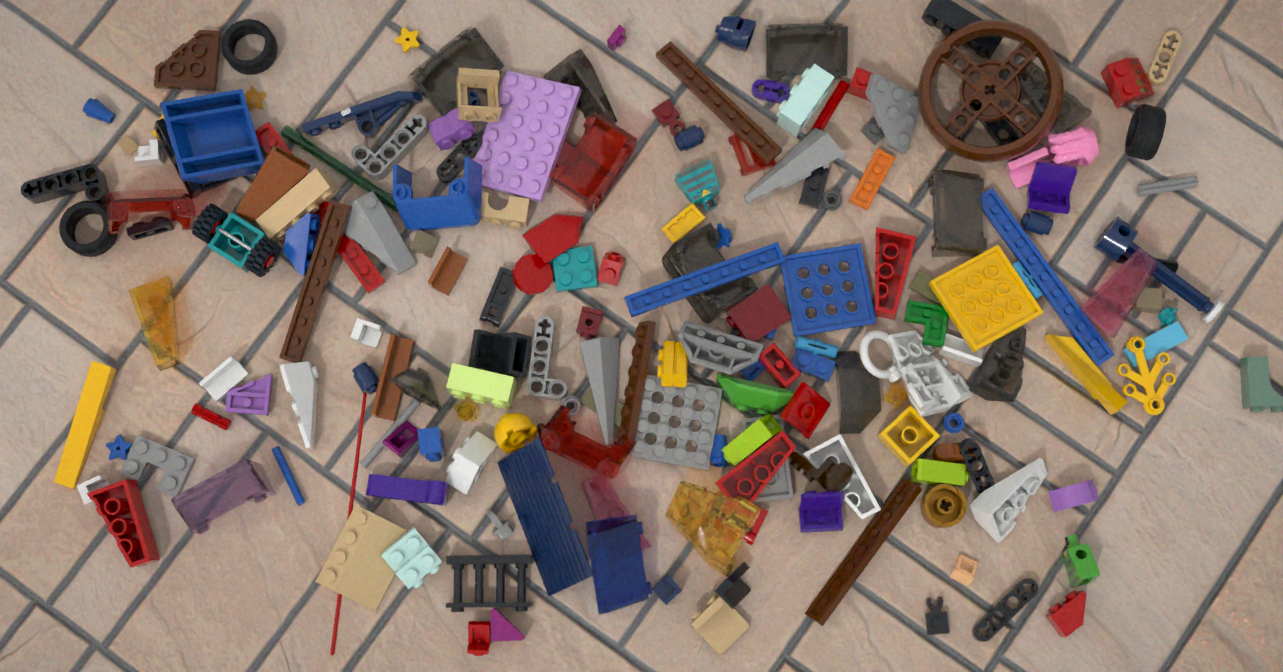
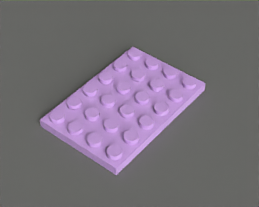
M506 70L498 93L499 107H502L499 122L487 123L482 137V146L477 151L474 160L482 165L483 188L543 203L582 91L580 87Z

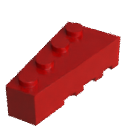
M876 227L875 316L891 320L896 319L916 243V236Z
M783 430L715 482V485L740 517L744 515L796 448Z
M125 479L87 493L90 500H93L96 505L98 514L106 522L108 531L116 539L117 546L130 568L142 567L160 560L136 480Z

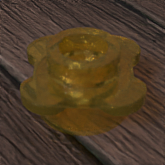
M894 384L890 386V391L884 395L883 399L886 403L892 404L895 409H900L902 402L908 398V394Z
M462 402L460 405L456 404L454 406V410L457 411V416L460 420H476L477 417L474 415L476 409L471 403Z

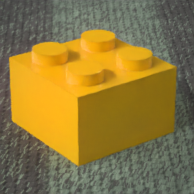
M910 405L877 437L907 467L940 435Z

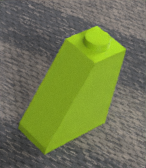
M771 413L758 419L722 449L724 458L735 467L783 430Z
M918 458L911 463V482L935 486L949 484L961 488L968 482L969 472L965 470V464Z

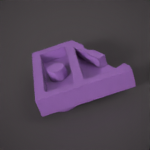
M266 375L262 379L251 381L242 387L229 390L225 412L269 416L273 376Z

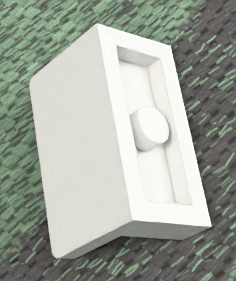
M946 333L944 346L939 348L938 354L978 367L983 361L981 358L984 348L973 353L964 339Z
M230 356L199 384L209 392L216 402H219L227 395L229 390L236 388L250 374L237 359Z

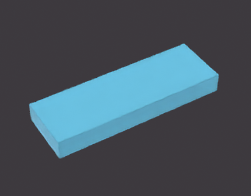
M1178 321L1144 338L1145 348L1143 352L1146 361L1155 357L1158 353H1162L1188 339ZM1139 341L1134 343L1136 348L1140 346ZM1127 348L1123 349L1122 351L1132 368L1138 366L1135 354L1129 352Z

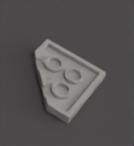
M876 73L870 74L865 94L868 101L871 100L875 110L873 114L878 127L882 128L885 135L884 142L887 147L905 154L908 151L919 112L918 95Z

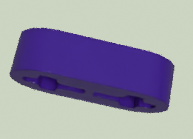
M759 79L752 85V95L759 100L781 104L784 100L787 101L790 95L789 87L783 83ZM762 85L764 91L762 93H758V89L755 88H759V86ZM779 89L783 90V94L786 95H782V98L778 97V93L774 92H779Z

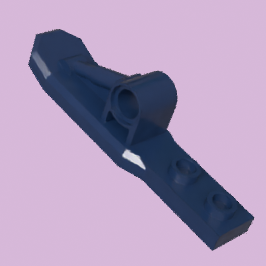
M397 91L304 123L302 127L307 135L317 136L323 133L322 130L328 128L335 130L342 127L343 123L355 120L360 133L364 137L374 138L381 126L397 110L405 107L407 104H418L424 100L421 93ZM367 123L373 124V129L370 132H364L363 128Z

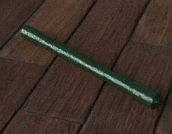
M286 125L282 129L281 136L298 145L368 193L373 191L381 203L398 212L393 196L390 193L383 191L304 138L302 134L290 126Z

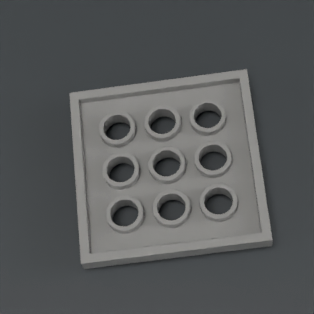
M646 375L635 443L632 445L628 444L626 456L709 471V459L715 437L723 389L687 382L685 387H666L661 385V378ZM653 393H661L663 402L660 404L654 403L652 401ZM676 396L681 397L684 401L683 406L680 408L672 404V399ZM695 400L703 402L704 409L702 411L694 410L693 402ZM650 413L658 414L660 418L659 423L651 424L648 421V415ZM677 417L680 420V426L672 428L668 422L669 418ZM696 420L700 423L701 427L698 432L690 430L689 423ZM652 433L655 435L656 442L653 445L645 442L644 437L646 434ZM673 437L677 443L676 447L673 449L666 447V438ZM688 441L696 443L697 450L695 452H688L685 445Z

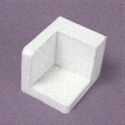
M158 139L149 140L150 145L138 147V157H135L134 161L140 167L164 165V148Z
M357 318L350 338L355 342L377 348L384 329L378 324Z
M99 475L77 485L84 505H95L87 493L110 485L106 476Z

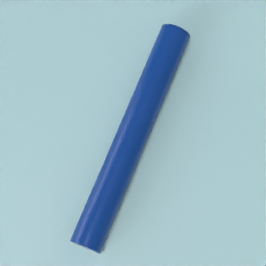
M274 447L272 452L297 505L300 506L305 503L303 495L280 447Z

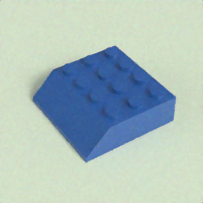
M243 89L160 103L182 181L203 184L256 174L264 160Z

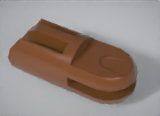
M961 442L938 444L933 450L934 460L965 463L959 451V444ZM969 445L967 447V451L969 452L971 457L975 456L973 454L971 445Z

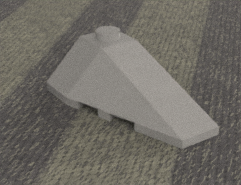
M373 191L355 200L350 205L352 208L344 230L345 235L352 241L354 239L362 245L363 249L367 252L370 251L377 256L379 261L398 275L416 266V262L387 211Z

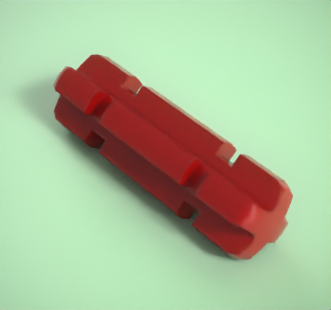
M195 404L191 410L192 414L198 417L201 416L202 419L216 426L218 425L223 430H228L231 425V420L199 404Z

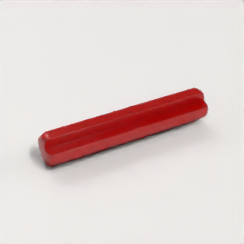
M841 80L813 124L812 130L814 128L824 130L849 88L847 82Z

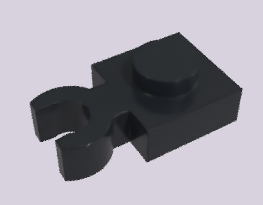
M937 597L938 604L936 606L931 604V598H926V606L930 609V613L924 614L927 635L950 633L947 612H941L940 609L943 606L942 597Z

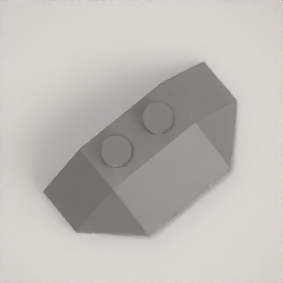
M684 320L678 333V338L691 363L729 375L757 362L764 346L763 344Z

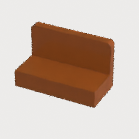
M447 246L431 274L428 284L431 288L449 296L468 260L453 252Z

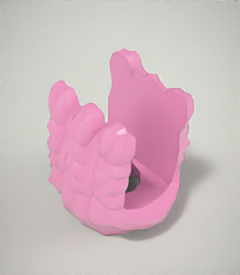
M1083 125L1078 126L1076 130L1071 132L1067 131L1048 135V141L1043 143V146L1046 147L1049 153V161H1052L1054 164L1089 166L1099 155L1095 131Z

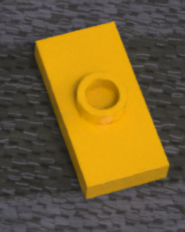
M691 203L662 227L661 231L675 245L706 218Z

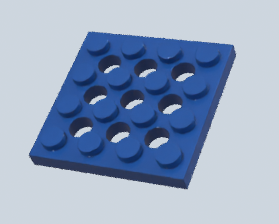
M861 243L784 255L786 261L780 264L789 314L792 317L791 325L794 338L797 335L807 336L876 324ZM846 262L849 265V271L841 272L838 264ZM821 265L827 266L829 274L824 276L819 274L818 267ZM806 269L809 272V277L806 279L800 278L797 273L798 270ZM844 282H850L853 285L851 292H845L842 289ZM824 285L832 287L833 293L831 295H824L822 293ZM805 288L810 289L813 293V296L809 299L801 295V291ZM854 302L857 305V310L849 312L846 309V303ZM826 306H835L837 313L835 315H828L825 311ZM808 308L814 309L817 314L816 317L813 319L807 318L805 310Z

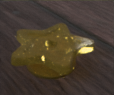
M251 86L250 90L244 95L249 111L253 108L263 109L262 100L265 98L266 93L258 92Z

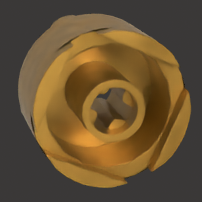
M940 484L929 489L921 498L920 503L923 518L929 525L936 528H947L958 524L963 519L967 509V501L962 491L949 484ZM945 503L947 504V508H945V510L940 509L939 505Z

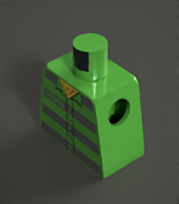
M1076 534L1065 537L1067 549L1062 553V558L1071 588L1092 583L1101 574L1089 544L1080 545Z

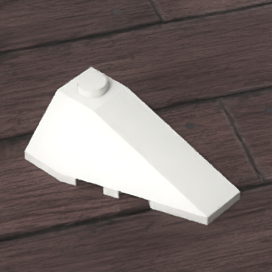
M308 361L279 365L286 390L294 397L291 404L293 411H295L296 416L301 418V420H298V426L305 447L310 451L314 450L318 392L316 378H319L317 367Z

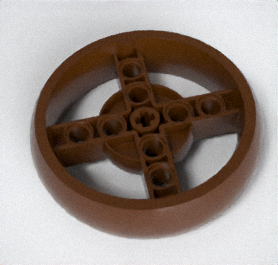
M998 19L972 22L952 31L944 37L928 56L918 85L920 113L933 138L945 149L961 158L984 163L1010 160L1021 156L1037 146L1055 125L1064 99L1062 69L1050 46L1029 28L1015 22ZM983 37H1004L1020 43L1003 62L985 61L977 65L958 49L967 42ZM1017 56L1025 58V62L1021 65L1015 64L1013 60ZM1037 57L1044 67L1048 81L1047 103L1040 119H1037L1019 103L1022 94L1019 76ZM958 60L966 62L965 66L961 69H957L954 66ZM942 64L947 66L962 80L959 88L962 106L945 124L941 122L937 114L933 96L935 79ZM1006 71L1011 76L1007 80H1001L999 78L1000 73ZM977 73L981 78L978 82H972L969 80L970 76ZM987 88H989V89L995 88V89H994V93H995V94L992 95V94L990 93V94L986 95V94H987L986 89H987ZM1008 100L1012 104L1010 108L1002 109L1000 103ZM979 102L982 107L978 111H973L970 109L971 104ZM1018 114H1025L1027 119L1023 123H1018L1015 117ZM965 117L967 119L966 125H956L957 119ZM1005 118L1023 134L1022 137L1013 142L992 147L976 146L960 140L977 120L992 122Z

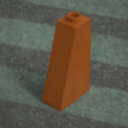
M273 145L239 202L236 212L243 219L255 221L308 173L310 164Z

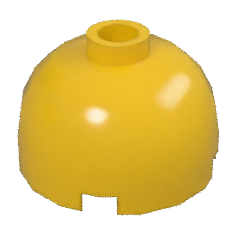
M506 413L502 415L494 429L496 443L501 451L503 450L505 453L524 447L523 442L527 439L531 442L537 434V428L532 420L522 413Z

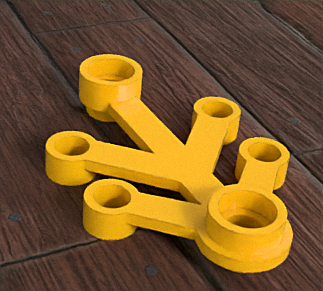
M1140 336L1130 337L1126 341V348L1129 352L1135 354L1140 375L1132 371L1128 364H1119L1116 367V373L1143 386L1146 395L1137 391L1133 384H1125L1122 387V393L1143 403V408L1148 414L1158 415L1164 410L1165 406L1162 398L1169 385L1175 383L1176 377L1173 373H1164L1161 376L1162 382L1156 392L1153 384L1162 367L1170 362V356L1167 353H1158L1155 357V363L1149 372L1143 352L1145 348L1144 339ZM1136 340L1140 343L1139 348H1136L1134 345ZM1161 355L1165 357V361L1163 363L1160 361ZM1122 366L1126 368V372L1124 374L1121 373L1120 370ZM1167 375L1171 377V381L1169 383L1166 381ZM1128 386H1130L1132 389V392L1130 394H1128L1126 391ZM1153 401L1157 402V407L1155 409L1152 407Z

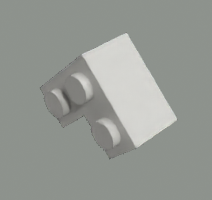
M478 431L472 437L468 436L462 448L458 447L452 458L455 460L450 463L446 470L448 476L445 482L467 495L476 484L482 469L491 460L498 444Z

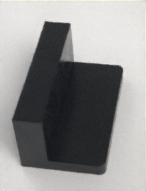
M745 562L734 570L715 590L732 609L751 591L740 578L750 568Z

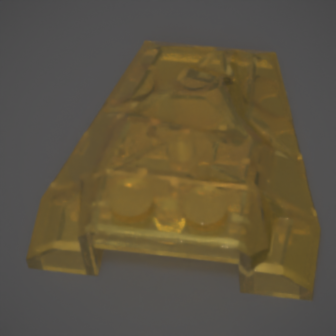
M681 481L665 517L710 567L728 577L737 560L735 554L746 532L754 526L761 509L742 497L725 496L724 492L707 491L706 487Z

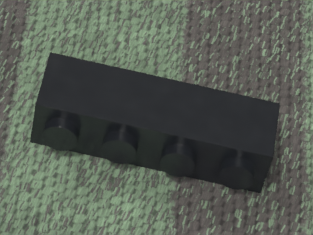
M931 0L921 17L927 25L940 29L945 36L966 24L983 20L952 0ZM1004 37L978 38L962 46L969 47L978 56L990 60Z

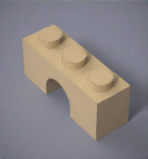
M482 192V212L479 223L487 221L494 226L508 224L511 228L515 229L527 227L531 207L529 198L509 196L508 204L504 209L494 210L490 207V194Z

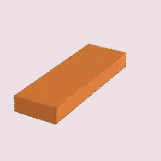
M877 148L849 202L867 211L896 157Z

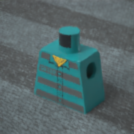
M710 159L675 175V183L690 203H693L695 206L702 203L707 212L717 208L713 197L719 195L720 189Z

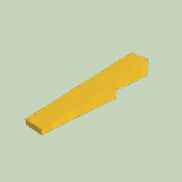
M91 361L54 483L73 489L76 488L103 416L104 409L102 407L117 369Z

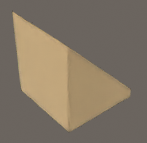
M127 135L118 143L129 155H132L139 147Z

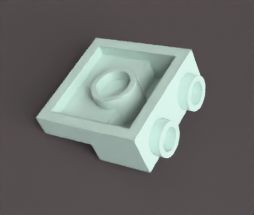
M414 526L381 553L382 558L395 571V574L408 589L412 586L414 588L419 587L424 582L423 577L428 573H436L440 569V563L442 562L439 555Z

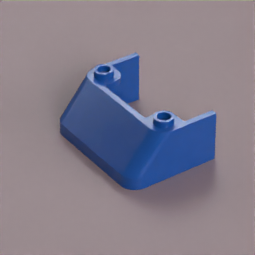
M465 157L464 178L454 179L450 183L449 195L413 198L412 172L398 164H393L392 196L405 227L412 231H418V229L425 231L477 225L481 220L482 165L469 157Z

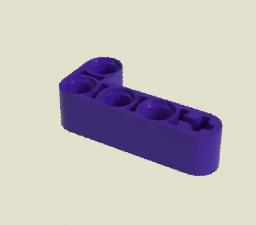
M369 474L366 495L447 506L450 484L435 480L423 481Z

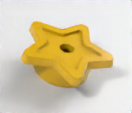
M402 28L401 36L397 37L394 42L402 45L403 52L406 53L414 47H420L416 40L419 32L417 30L409 32L407 29Z

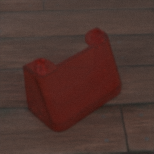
M596 112L593 117L589 116L583 125L585 127L584 134L564 165H561L559 168L556 166L550 174L552 178L551 183L591 213H594L633 154L637 144L636 137Z
M184 189L111 192L105 198L107 234H117L119 227L123 223H128L129 213L170 211L171 221L179 222L182 230H192L196 218L195 204L189 193Z
M561 405L541 433L540 438L544 448L603 478L613 479L622 474L628 465L637 442L627 438L622 444L614 441L611 448H608L574 431L577 422H572L569 413L571 409Z

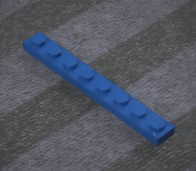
M777 242L624 297V300L632 318L783 264L786 260Z

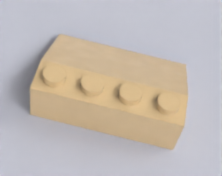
M355 505L315 582L377 611L395 576V571L382 558L381 553L408 530Z

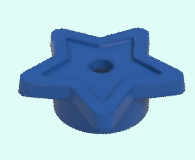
M718 223L717 231L712 233L717 243V249H721L723 246L730 247L732 233L730 229L724 228L721 223Z
M118 435L114 442L106 443L107 448L110 450L109 460L112 461L117 457L126 460L132 443L124 442L122 435Z

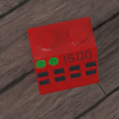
M1124 58L1108 64L1101 72V76L1116 109L1154 95V91L1138 58Z

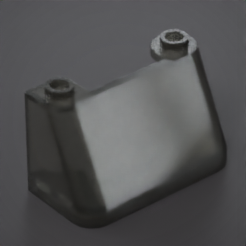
M844 23L764 25L766 78H770V81H782V77L786 75H802L806 68L811 69L814 64L835 77L834 80L847 76L848 26Z
M468 27L412 71L407 78L442 117L455 109L454 107L457 103L456 78L459 68L499 70V74H501V69L505 66L475 27Z
M933 169L927 178L928 188H931L930 195H932L934 233L932 234L934 246H931V257L978 256L984 250H987V238L984 237L981 198V190L984 188L983 178H980V175L976 173Z
M709 223L674 242L662 257V264L670 277L675 279L726 261L716 248L720 238L719 232ZM744 277L686 299L704 323L709 324L725 314L727 310L755 293L758 288L751 278Z

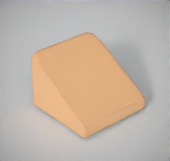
M959 554L951 571L950 578L969 586L974 580L979 562Z

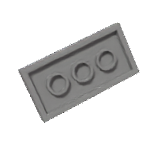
M772 415L785 432L784 422L780 415ZM762 417L741 419L742 432ZM788 458L753 503L794 498Z

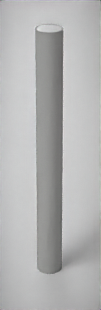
M412 400L360 462L362 466L367 468L385 447L382 443L383 440L407 421L420 405L418 401Z

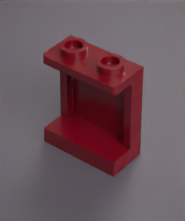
M769 284L727 310L726 313L727 323L731 328L735 327L739 333L737 337L753 342L759 341L781 325L784 326L792 318Z

